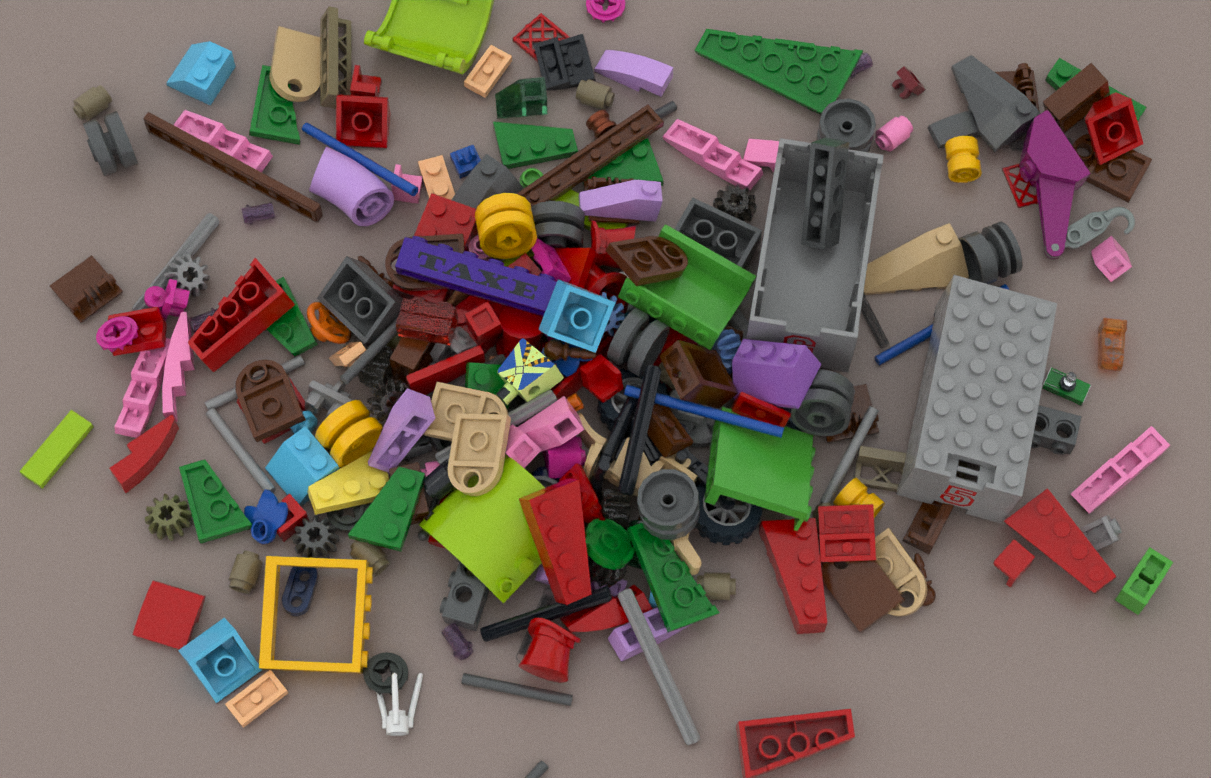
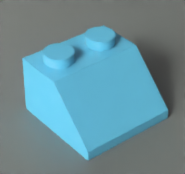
M210 41L192 44L167 81V86L211 106L236 67L232 51Z
M558 279L539 330L547 336L596 353L615 302Z
M304 426L282 443L265 469L286 495L291 494L299 505L302 506L310 500L307 493L308 486L339 470V466L307 427Z
M225 618L178 650L216 703L262 671L235 628Z

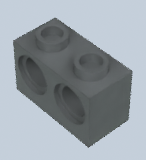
M1039 405L1035 424L1040 426L1042 431L1034 430L1031 447H1043L1050 449L1051 452L1058 455H1070L1076 445L1082 416ZM1057 431L1065 432L1068 438L1060 437Z

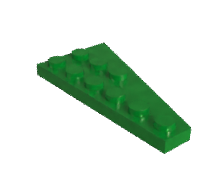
M706 29L695 48V53L822 115V111L828 104L839 99L863 55V50L854 49L853 51L840 49V47L817 46L814 43L777 38L774 40L756 35L745 36L734 32Z

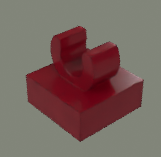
M905 66L896 72L901 79L895 80L891 85L896 90L904 85L905 89L899 95L902 99H907L912 92L919 96L926 90L914 73Z

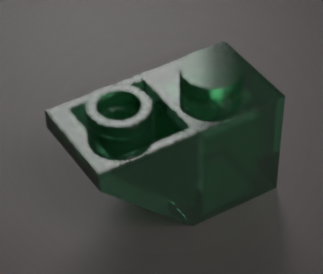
M545 77L519 79L496 93L497 119L548 114Z

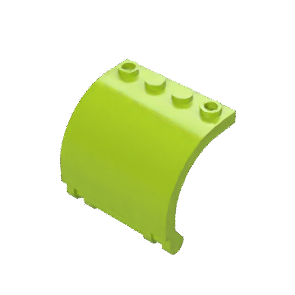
M392 0L380 28L376 32L370 30L366 32L364 45L464 74L471 67L479 52L489 24L494 0Z
M505 454L502 476L492 490L480 496H469L455 488L439 506L437 505L432 510L433 514L427 520L424 519L419 526L455 556L504 604L542 563L519 498L545 487L514 459ZM478 475L470 477L468 480L469 488L474 487L478 483Z

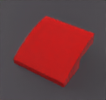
M740 392L730 408L732 412L741 416L780 427H785L791 416L790 412L744 392Z
M873 504L818 506L821 562L876 560Z
M153 580L142 604L133 635L181 649L191 640L195 623L199 622L206 596Z

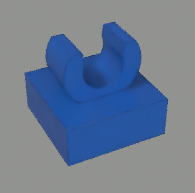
M474 145L450 153L451 161L460 179L468 176L480 162V157Z

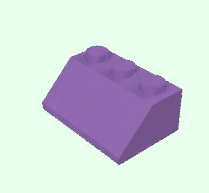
M743 339L732 360L733 384L738 392L734 399L737 398L740 392H744L774 406L799 409L821 363L806 345Z

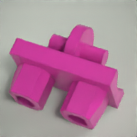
M169 279L165 290L159 286H152L144 294L145 304L150 308H161L165 322L168 315L179 317L181 312H184L190 293L188 290L176 288L177 280Z

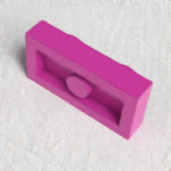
M537 238L535 245L531 249L535 254L533 256L534 260L543 269L542 274L554 277L555 281L559 279L568 283L571 277L556 250Z

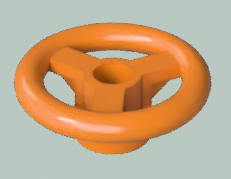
M314 302L308 306L307 318L312 326L311 332L315 338L322 342L330 341L336 344H344L350 340L351 331L321 302ZM315 310H318V311H319V319H318V320L316 319V316H315ZM330 315H332L340 324L336 323V321L332 317H330Z

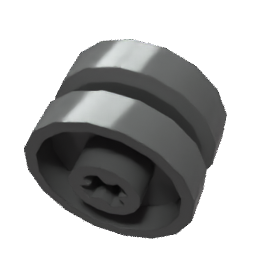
M849 98L838 99L828 104L822 111L816 140L827 137L849 142L850 150L869 152L876 127L874 114L868 106L860 101Z
M117 111L104 116V122L108 130L106 133H103L100 123L96 119L83 123L89 138L87 140L95 162L99 163L104 177L117 172V165L113 157L115 155H118L122 166L125 168L138 164Z
M563 201L540 202L531 207L538 239L553 248H583L584 233L582 231L584 230L585 212L580 207Z
M635 308L626 316L610 343L607 358L619 366L628 362L627 370L641 378L644 376L646 366L653 365L667 341L670 327L659 320L649 324V315Z
M818 370L799 409L791 408L793 423L799 429L813 435L833 436L842 433L848 428L850 422L851 407L855 394L853 384L845 376L837 372Z
M662 469L651 473L643 480L638 490L637 498L639 516L643 527L651 535L662 540H675L691 532L695 528L700 515L699 493L694 481L687 474L676 469Z

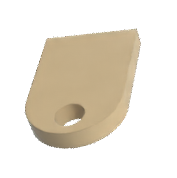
M278 27L271 62L270 82L274 90L281 97L294 102H303L316 94L320 87V37ZM288 84L297 85L300 91H291Z
M437 382L431 400L435 420L423 434L424 436L452 441L457 413L507 414L508 416L509 413L502 400L492 393Z
M456 414L448 462V476L452 485L460 492L469 496H480L492 490L499 482L503 472L511 418L507 414ZM478 475V483L474 487L469 488L468 480L470 477Z
M887 528L875 537L876 561L901 594L911 592L914 595L912 606L906 608L900 604L888 614L898 617L907 616L916 612L923 605L927 596V582L923 573L892 530Z

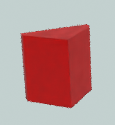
M337 95L336 139L347 146L387 148L391 117L388 97Z

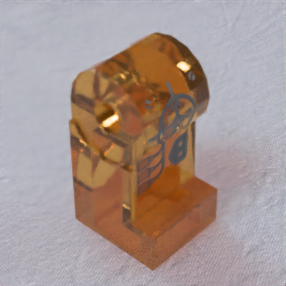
M1103 318L1098 327L1099 369L1121 371L1124 361L1127 320Z

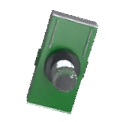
M1051 367L1042 389L1082 406L1091 385L1077 379L1074 372L1065 374Z

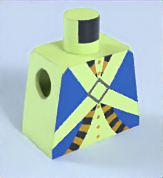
M522 338L498 369L497 373L505 385L496 395L505 405H508L517 395L526 402H529L550 390L564 377L553 362Z

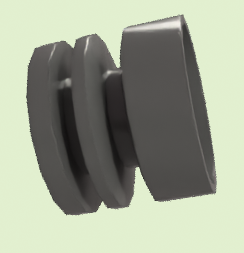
M1002 221L983 228L981 233L975 231L958 238L962 244L969 279L990 284L997 281L998 276L1001 278L1008 277L1010 274L1020 272L1023 267V259L1017 239L1012 230Z

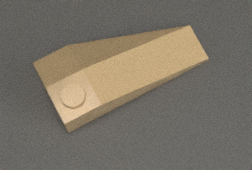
M948 223L928 231L868 263L864 295L895 293L897 290L909 289L921 291L922 288L934 287L946 289L953 275L969 279L962 244L951 224Z

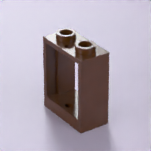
M1090 63L1043 101L1044 109L1050 112L1062 132L1066 133L1086 117L1094 102L1110 95L1108 80Z
M419 306L390 357L393 379L408 386L406 376L428 367L429 363L432 362L430 352L435 346L434 341L445 332L444 317L439 311Z
M677 340L659 356L681 400L719 409L738 394L716 350H709L706 347Z

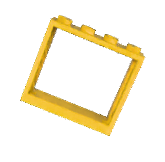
M266 556L259 668L262 670L363 674V667L367 668L369 651H364L365 639L369 640L370 623H366V611L371 612L372 595H367L368 584L373 583V567H369V562L367 560ZM280 566L358 569L352 663L274 660Z

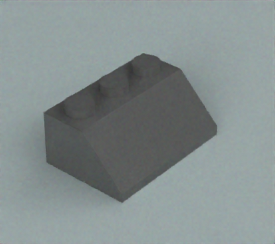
M693 197L674 228L743 269L754 256L760 245L762 235L761 229Z
M348 256L345 257L317 297L329 311L366 345L373 343L410 305L364 262Z

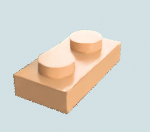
M490 45L465 79L464 87L486 98L511 64L512 56Z
M443 155L418 161V167L423 177L428 198L433 193L452 200L455 192Z
M351 342L330 356L329 359L334 366L350 367L366 349L361 342Z
M270 669L225 705L244 728L286 696L288 691Z

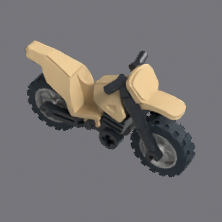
M624 368L619 369L624 387L620 392L624 391L627 385L641 388L643 377L640 378ZM659 381L656 393L670 396L666 392V385ZM619 392L605 402H601L598 399L597 411L601 414L600 420L603 424L606 423L608 425L607 429L611 431L607 439L596 433L582 413H578L584 430L577 435L581 437L583 444L589 449L584 472L589 481L592 475H594L591 480V486L598 498V502L602 499V484L605 478L609 479L610 483L619 487L629 443L627 436L630 437L638 403L637 398L625 396ZM614 398L624 402V404L616 406ZM680 423V424L683 426V428L686 430V432L690 435L689 430H688V428L686 427V425ZM647 435L633 495L638 497V490L643 480L651 473L662 469H676L687 474L694 481L698 490L700 515L694 529L699 530L701 537H707L710 539V542L715 544L720 542L722 545H730L733 542L739 544L744 538L748 539L752 535L762 516V507L740 501L742 505H735L736 499L724 495L719 496L715 505L704 502L708 467L690 453L688 448L664 458ZM734 512H745V515L740 520ZM729 518H730L734 523H728ZM689 533L684 537L670 540L680 560L684 561L690 569L689 573L692 575L698 574L702 563L688 540Z

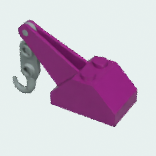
M1046 110L1036 116L1026 132L1019 163V172L1026 182H1030L1033 187H1036L1045 255L1050 259H1057L1065 248L1077 249L1101 235L1111 221L1118 216H1123L1127 219L1128 227L1124 230V234H1129L1135 226V218L1131 211L1124 207H1114L1107 211L1092 212L1068 226L1074 191L1084 184L1091 173L1050 112Z

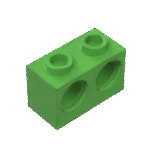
M1149 547L1115 601L1139 615L1173 562Z

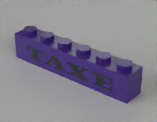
M413 236L412 239L404 238L395 265L398 274L544 317L557 283L554 277L547 274L533 275L529 273L528 269L520 266H514V269L504 266L503 262L496 259L482 260L478 258L477 254L469 251H464L463 254L453 251L452 247L445 244L431 245L428 244L426 239L418 236Z

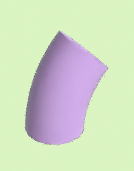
M328 147L325 148L316 168L309 192L334 204L358 226H369L382 220L390 212L394 204L392 191L363 165Z

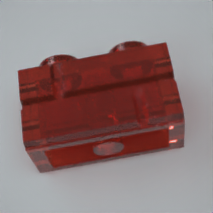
M413 297L412 300L404 298L396 321L398 336L451 346L458 323L457 309L452 304L444 301L434 304L428 303L421 297Z

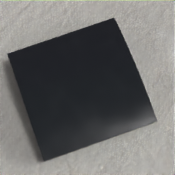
M583 34L560 41L555 37L533 44L546 91L578 87L581 80L587 81L590 79L596 81Z

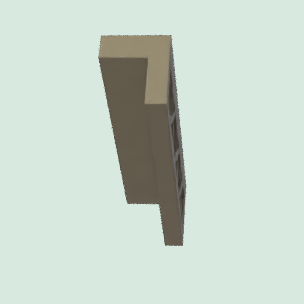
M328 6L320 18V106L336 109L338 90L342 95H351V21L338 18V8ZM338 27H343L344 35L339 38ZM338 47L344 52V57L340 60L338 59ZM338 69L344 74V79L340 82L338 81Z
M860 446L854 478L859 479L869 488L897 492L899 484L891 483L886 475L892 471L899 472L902 475L907 453ZM958 462V466L967 468V463ZM861 467L873 468L878 476L872 480L860 478ZM957 471L956 477L964 479L966 473Z

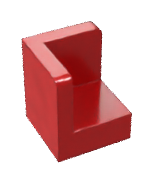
M355 65L350 87L351 95L379 97L381 77L362 75L360 65Z
M488 301L464 314L465 323L478 345L502 332L501 322Z
M601 354L580 367L583 386L601 402L607 401L624 389L620 370Z
M288 494L281 500L286 502L288 506L287 519L284 525L277 530V535L284 542L296 533V526L304 527L302 522L304 518L309 521L306 511L291 494Z
M1014 539L994 560L993 564L1009 577L1006 585L1011 587L1029 568L1035 556Z

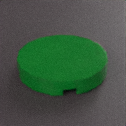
M594 519L585 527L587 554L597 564L612 570L622 569L633 558L634 547H631L630 536L618 523L609 519L604 521Z

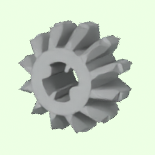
M186 254L184 259L181 256L175 257V263L170 262L167 265L171 272L165 273L164 277L177 280L176 288L190 291L189 298L191 294L194 297L199 296L200 290H206L208 287L204 281L209 280L210 275L203 274V271L208 269V266H199L201 262L200 257L195 258L192 262L191 254ZM186 271L189 272L187 275L191 274L192 277L188 282L186 281L187 277L183 278V273Z

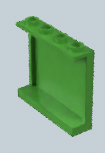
M665 224L658 237L675 243L684 251L688 259V265L682 276L672 280L636 286L630 278H626L618 297L711 350L747 296L756 275Z
M726 407L721 408L722 411L736 414L732 412V409ZM715 420L712 430L704 502L715 505L720 495L795 517L794 530L798 531L803 521H808L812 509L808 502L813 491V486H810L814 473V467L811 466V462L816 450L815 447H812L813 435L785 426L782 438Z

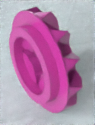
M586 0L587 13L592 15L593 20L599 19L603 23L606 20L614 22L618 16H622L625 9V0H608L609 6L606 11L602 7L605 0Z
M115 317L105 322L98 329L96 340L103 350L109 349L111 352H114L117 348L123 350L125 345H132V339L138 337L137 330L139 328L130 317ZM116 331H119L120 336L116 338Z

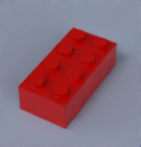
M431 193L414 236L464 234L465 251H469V243L478 233L475 219L476 209ZM395 284L392 287L402 298L433 309L436 306L447 303V300L454 292L452 289L407 291L397 287Z

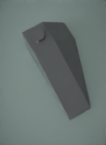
M970 55L952 65L951 69L960 91L965 95L969 104L968 110L970 114H973L977 123L976 129L994 152L1025 135L1033 119L1041 114L1022 92L974 56Z
M486 154L470 172L452 200L477 209V206L483 200L501 193L517 194L524 188L506 166Z

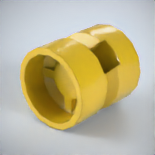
M958 136L949 139L945 143L946 159L948 160V178L957 183H967L978 179L982 171L980 160L977 159L979 157L977 139L972 136Z
M854 478L841 490L833 504H873L875 518L885 505V502L875 493L868 494V487L859 479Z

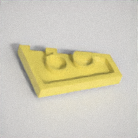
M372 451L308 486L307 493L315 515L373 502L388 482L389 476L385 471L368 466V460Z

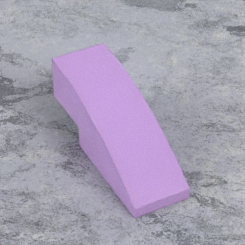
M605 50L594 69V72L638 92L643 88L662 97L673 78V67L645 56L616 50Z
M658 607L643 613L657 644L688 627L685 626L668 633ZM630 623L614 629L608 637L621 662L643 652Z

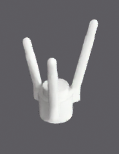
M396 673L392 674V710L389 711V716L383 695H379L376 692L382 716V729H386V735H408L409 728H414L413 718L421 688L422 673L417 675L408 716H406V711L399 710Z

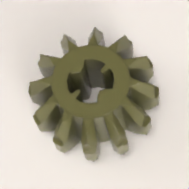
M165 493L163 501L159 502L158 499L154 498L153 503L155 507L147 506L146 511L149 515L144 518L146 524L150 525L148 528L151 534L157 533V537L160 540L167 535L169 540L173 541L175 533L183 537L184 532L182 528H190L191 526L188 519L192 518L190 510H187L189 507L186 501L180 502V498L176 494L171 500ZM170 514L172 518L167 520L165 516Z

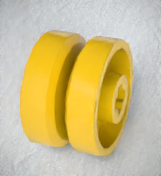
M501 193L483 200L477 206L475 219L481 249L486 255L497 259L515 258L527 253L535 245L537 234L531 204L525 197L514 193Z
M353 400L337 408L321 423L315 434V438L325 450L330 451V456L340 468L373 451L383 429V426L376 418L370 417V411L361 400Z

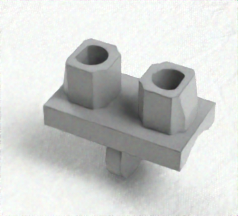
M312 380L309 384L308 397L305 401V410L318 414L323 407L329 410L326 414L327 418L337 408L353 400L350 399L351 394L344 391L346 384L340 380L335 386L329 383L324 386Z

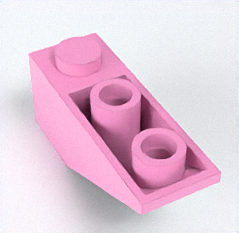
M565 396L517 427L541 449L540 452L560 446L584 430L578 413Z

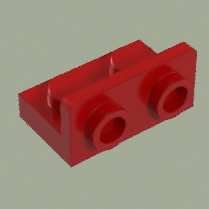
M159 307L108 316V320L120 316L130 317L139 328L137 330L138 337L132 339V345H125L123 350L117 348L112 352L113 356L165 347L167 324ZM116 331V338L120 336L119 331Z
M576 463L559 479V482L568 478L579 479L583 520L587 523L592 522L594 519L604 521L605 519L601 513L602 507L598 503V498L583 467Z

